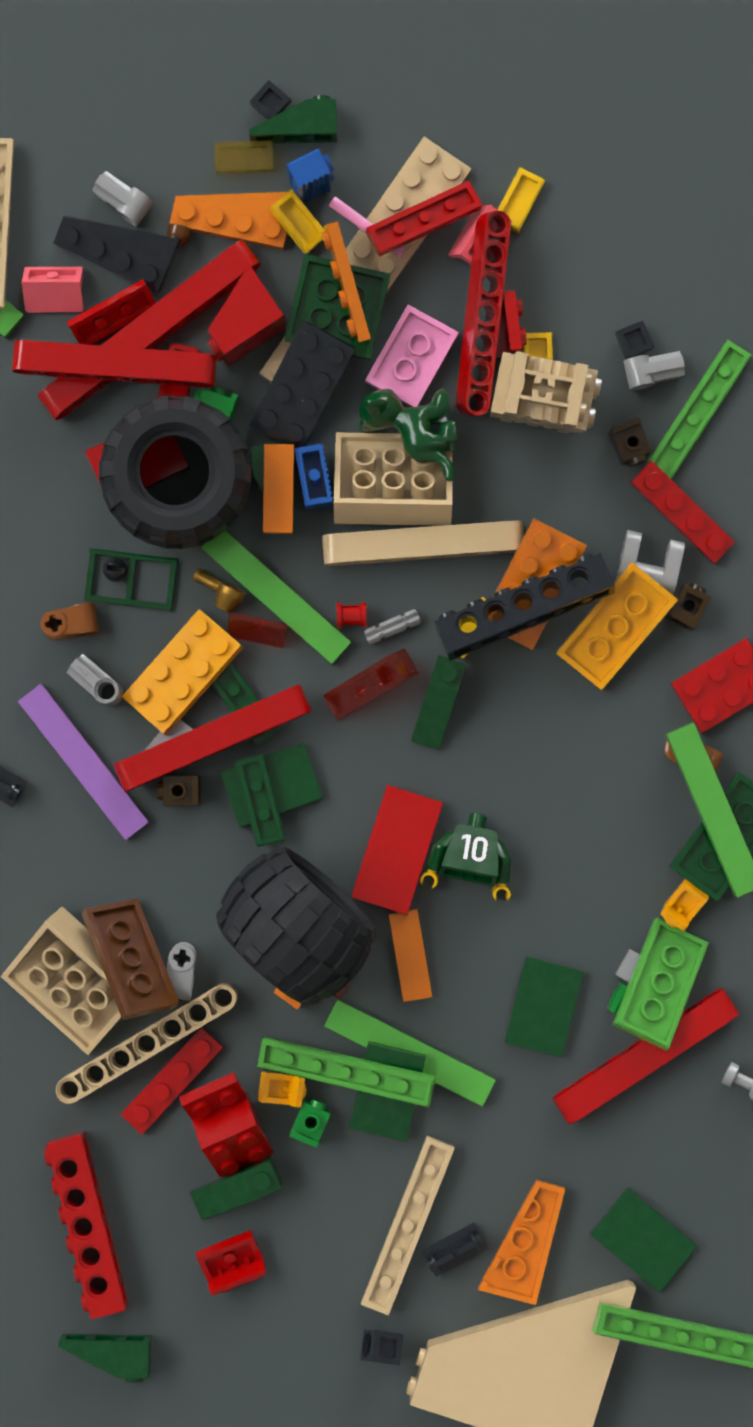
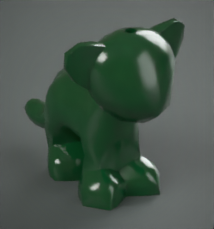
M389 388L372 392L362 400L359 407L361 418L359 428L363 432L368 433L394 426L400 432L403 447L412 459L436 462L442 467L446 481L451 482L455 479L454 466L450 459L443 454L447 451L455 450L453 442L458 441L454 420L447 421V418L444 416V414L450 413V403L445 388L435 392L431 403L418 407L403 408L400 398ZM441 424L437 434L431 433L430 425Z

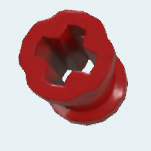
M361 602L360 605H342V603H337V629H342L343 626L361 625L362 628H367L366 602Z

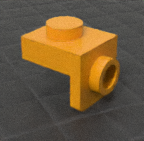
M685 878L665 902L660 914L668 925L685 931L692 918L707 902L709 896Z
M261 1071L257 1101L301 1108L307 1091L305 1078L286 1073Z

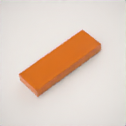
M264 444L263 534H293L294 444Z
M418 909L409 910L408 916L398 912L389 914L403 1002L432 997Z

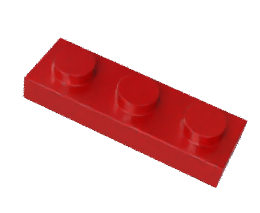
M142 279L67 321V324L79 344L91 345L129 324L156 302Z

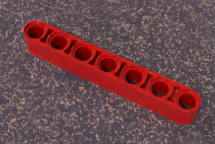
M500 210L480 215L475 227L456 393L457 410L465 416H481L489 410L491 403L511 231L509 216ZM491 218L497 223L496 232H493L490 228ZM488 248H490L494 253V258L492 262H490L486 257V251ZM485 277L490 281V289L488 292H486L483 288V280ZM482 307L487 312V318L484 322L479 316V311ZM479 336L484 343L481 351L476 347V340ZM475 366L480 370V377L477 381L472 375ZM472 395L477 400L474 410L469 406V400Z
M16 340L13 347L12 372L24 375L210 388L215 386L217 356L197 352Z
M298 684L119 761L113 767L124 792H127L312 712L301 685Z
M720 988L683 1011L668 1050L665 1051L640 1039L560 1091L552 1100L566 1122L573 1124L739 1015V1011L724 988Z

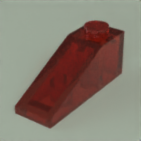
M404 648L389 654L323 696L336 719L340 720L418 675L419 672Z

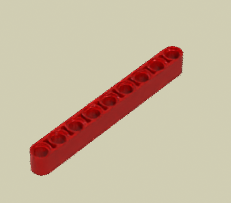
M243 240L236 242L100 346L156 348L231 291L247 268L251 266L255 272L261 266V262ZM58 377L38 394V399L57 421L64 418L111 381Z

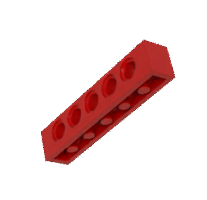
M82 1131L51 1139L46 1144L47 1149H44V1158L47 1166H52L54 1178H51V1185L54 1195H59L62 1206L58 1208L61 1223L62 1225L67 1224L69 1236H66V1244L69 1253H74L76 1265L73 1266L76 1282L82 1283L84 1294H81V1303L84 1312L89 1311L90 1319L125 1311L129 1302L86 1133ZM65 1160L74 1161L77 1165V1173L68 1174L65 1172L63 1162ZM71 1190H81L85 1196L84 1202H74L70 1196ZM81 1218L88 1219L92 1224V1230L89 1232L80 1230L78 1220ZM95 1248L99 1252L100 1258L96 1261L89 1260L85 1255V1249ZM95 1277L104 1278L107 1282V1288L103 1290L95 1288L92 1279Z

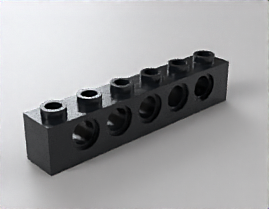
M601 553L595 556L593 554L584 555L577 559V563L568 567L565 565L557 566L549 571V575L539 579L537 576L528 578L521 583L522 586L512 590L510 588L501 589L494 594L493 598L485 601L478 599L470 602L466 609L458 612L452 610L440 615L439 620L434 622L449 660H454L614 594L615 584ZM576 577H582L587 583L582 587H575L571 584V581ZM549 588L559 591V595L552 599L545 597L543 593ZM525 599L532 603L531 607L526 610L516 607L517 602ZM493 611H500L504 614V617L499 621H492L488 618L489 614ZM466 622H472L477 627L474 631L466 633L461 630V626Z

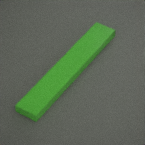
M730 340L726 341L647 464L653 461L670 479L673 478L752 354Z
M222 532L215 539L204 543L201 547L205 553L329 663L333 664L351 644V641L228 532Z
M691 722L665 734L732 892L738 898L753 891V859L697 728Z
M337 999L324 1027L366 1048L368 1042L371 1041L426 1054L422 1073L436 1076L435 1083L482 1107L496 1079L339 999Z
M267 1036L262 1038L257 1067L425 1107H430L436 1080V1076Z
M603 1302L599 1303L592 1330L596 1335L753 1368V1335Z

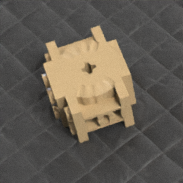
M516 351L515 354L503 352L490 417L500 418V421L508 423L514 421L535 427L553 428L557 432L565 434L570 432L583 434L587 428L590 429L593 426L596 409L591 408L592 399H596L599 396L602 379L597 378L598 370L589 369V365L576 363L572 365L551 359L528 356V353Z

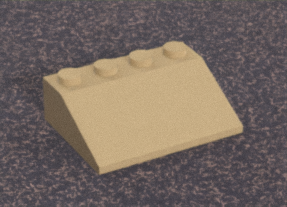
M336 432L334 524L451 525L452 481L448 482L445 480L442 467L439 464L412 459L405 451L401 434ZM452 451L443 453L452 462Z
M60 907L42 924L1 975L2 979L87 1055L93 1051L122 1018L87 928L64 907Z

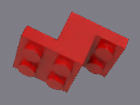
M234 1072L179 1096L182 1107L192 1120L201 1150L219 1177L234 1174L240 1168L260 1162L267 1156L274 1154L272 1145L261 1128L253 1102Z

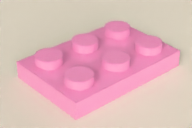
M407 305L365 382L378 390L392 389L402 403L409 407H418L458 337L459 332Z

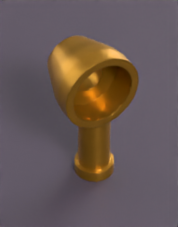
M198 568L192 580L194 582H199L216 591L214 605L228 613L236 609L246 596V593L214 578L205 573L201 568Z

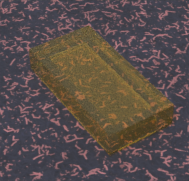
M273 140L215 142L216 174L274 172Z

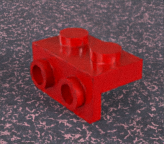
M515 290L503 292L496 359L501 358L503 352L515 354L516 351L522 352V346L527 345L525 328H520L519 317L523 316L522 300L516 299Z
M251 1230L196 1251V1258L207 1279L211 1296L228 1292L232 1288L244 1283L256 1281L267 1273L264 1256Z

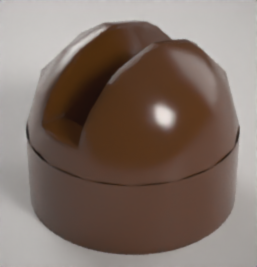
M169 224L167 236L182 238L179 247L187 244L190 239L191 229L178 224Z

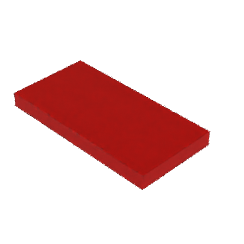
M387 785L354 885L352 898L408 916L443 802Z

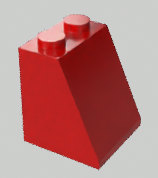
M251 266L245 270L208 329L211 339L207 342L211 352L217 356L218 362L224 360L228 367L286 329L284 315Z

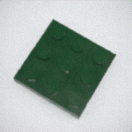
M305 254L287 326L285 342H292L302 321L306 320L356 347L351 357L371 361L391 274L350 265L371 337L369 340L358 342L356 337L351 338L346 320L351 318L348 308L343 309L338 291H341L342 287L339 279H334L330 262L333 260Z

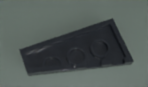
M63 216L53 244L135 283L143 279L148 289L159 293L182 238Z

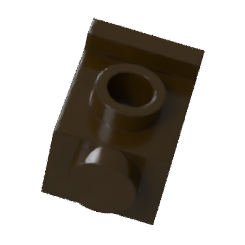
M639 417L613 427L610 430L609 435L621 465L630 463L632 467L647 460L646 456L650 454L651 448L642 429ZM634 438L637 440L638 445L630 447L627 440Z
M690 583L689 586L684 584L676 597L678 601L670 609L666 619L690 631L696 629L711 599L710 596L705 594L707 590L694 583ZM685 601L692 602V611L684 609L683 604Z
M163 776V782H158L157 785L158 800H163V806H200L201 776ZM176 785H180L183 788V794L179 797L173 794V788Z

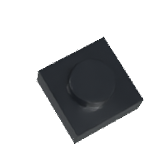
M270 80L250 100V105L267 120L283 112L291 103V98Z
M643 320L615 332L625 359L641 355L654 348Z

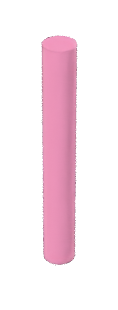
M334 197L330 202L329 207L366 233L367 227L373 225L339 198ZM402 246L392 251V253L400 258L406 248Z

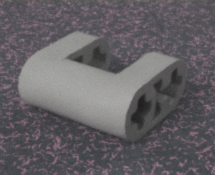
M627 530L615 581L627 566L633 562L674 595L685 542L670 539L663 567L637 562L642 533Z

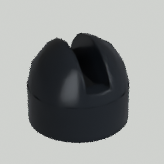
M110 558L103 565V574L110 581H121L127 574L126 564L119 558ZM109 565L122 567L121 572L107 570V567Z

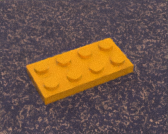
M633 562L627 566L614 582L615 593L600 599L556 651L557 655L601 690L678 601L674 595Z
M198 609L123 694L122 698L166 736L244 647L203 611Z

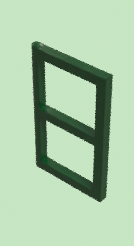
M89 549L90 556L84 595L85 601L172 610L178 559ZM96 555L130 559L125 599L91 595ZM137 560L171 564L166 604L132 600Z

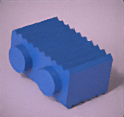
M316 149L286 164L289 182L296 195L304 204L305 201L310 202V199L315 200L316 196L320 197L326 191L330 192L331 181L335 178L332 172L334 168L327 154L322 156L319 149Z
M316 444L296 448L295 453L306 511L332 507L334 498L324 446Z

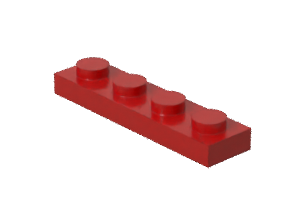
M468 180L367 227L366 234L377 254L381 257L481 210L483 204Z
M650 461L630 482L712 564L716 563L735 543L653 461Z
M201 1027L120 1115L142 1135L224 1046L205 1028Z

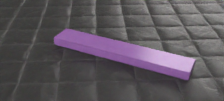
M39 684L18 701L125 840H128L149 823V820L128 793L124 792L121 784L43 684Z

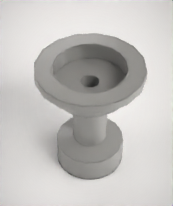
M731 1062L721 1083L728 1087L736 1083L750 1090L749 1097L753 1100V1079L740 1073L739 1065Z

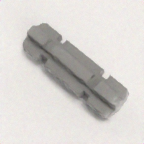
M412 609L405 612L402 617L398 615L380 623L376 628L373 626L366 629L364 634L368 643L374 644L381 641L380 638L384 637L386 639L405 631L408 626L412 628L419 625L421 620L418 612Z

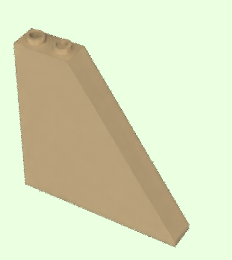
M624 1280L429 1339L425 1349L420 1347L415 1365L419 1366L416 1377H410L406 1394L410 1395V1405L475 1427H593L620 1342L619 1339L596 1335L592 1332L600 1302L630 1308L636 1291L634 1282Z

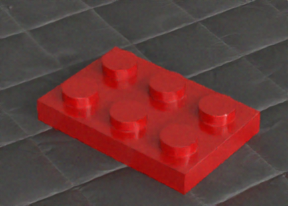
M747 638L670 683L700 734L753 703V647Z

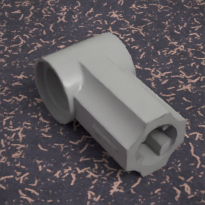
M107 171L98 177L92 189L94 195L116 209L119 216L135 227L138 226L154 204L145 193L135 187L131 189Z
M680 351L653 357L640 355L623 361L630 391L645 389L655 385L657 382L685 376V365Z
M85 654L76 658L66 672L93 695L97 701L106 706H115L123 699L124 691L122 686ZM106 685H113L115 693L110 699H103L102 690Z

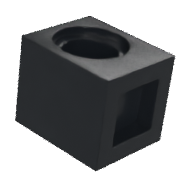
M364 1330L360 1360L400 1365L404 1334Z

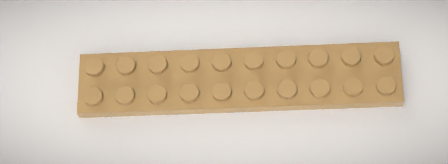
M423 137L369 214L367 220L372 224L378 223L462 184L470 175L472 168L426 137ZM359 229L347 246L346 252L350 265L390 273L388 293L427 235L405 245L406 250L400 258L392 252L379 257L367 234ZM285 337L259 373L260 376L270 383L291 344L285 342Z

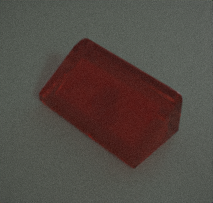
M231 612L229 614L227 633L232 638L284 648L288 626L285 623Z

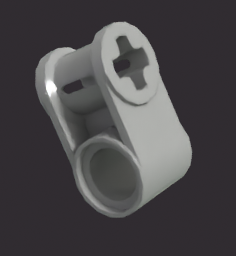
M179 942L172 948L168 956L166 968L177 998L186 1001L191 1000L197 958L195 947L188 942ZM181 949L186 950V955L190 956V959H186L183 964L179 963V957L175 956V954H179Z

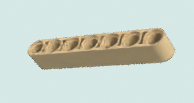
M515 520L326 534L322 536L324 565L341 566L516 553L524 537L523 521Z
M230 983L218 984L69 1073L56 1086L57 1098L66 1104L82 1099L229 1011L238 1000L237 989ZM226 989L231 993L232 1001L230 1004L222 1005L217 1001L216 994L218 990ZM199 1004L206 1009L207 1013L204 1019L197 1020L192 1016L191 1008L193 1005ZM169 1020L178 1021L181 1026L180 1033L177 1035L169 1034L166 1030V1022ZM144 1035L151 1036L155 1040L154 1049H143L140 1044L141 1037ZM122 1050L129 1055L128 1065H120L116 1062V1051ZM92 1066H99L103 1070L104 1077L102 1080L96 1081L90 1077L89 1070ZM72 1081L77 1085V1095L70 1096L65 1092V1082Z

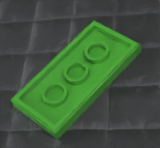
M657 917L653 919L612 1025L665 1051L668 1050L709 942L679 928H673Z

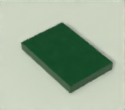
M304 743L265 756L279 813L323 798ZM237 767L221 771L220 774L239 828L251 824Z
M526 956L504 1043L562 1058L584 971Z
M369 1041L364 1059L422 1073L426 1054ZM357 1090L349 1129L407 1142L415 1104Z
M628 1187L590 1232L592 1237L658 1292H661L697 1247L693 1241Z

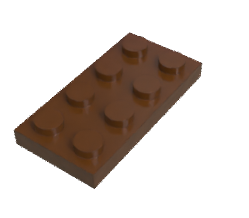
M138 898L85 908L82 912V917L122 1020L176 1008L179 1000Z

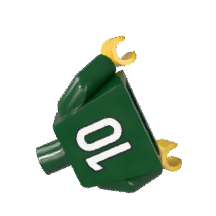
M480 813L470 814L468 826L457 824L454 832H446L433 845L426 865L428 870L420 878L421 885L424 882V877L430 875L434 878L432 886L434 888L439 880L436 872L440 871L439 876L494 886L491 893L495 901L497 898L496 893L500 889L506 890L505 900L508 901L510 899L511 893L506 883L510 881L511 858L504 843L498 840L497 832L485 829L487 820L485 815Z

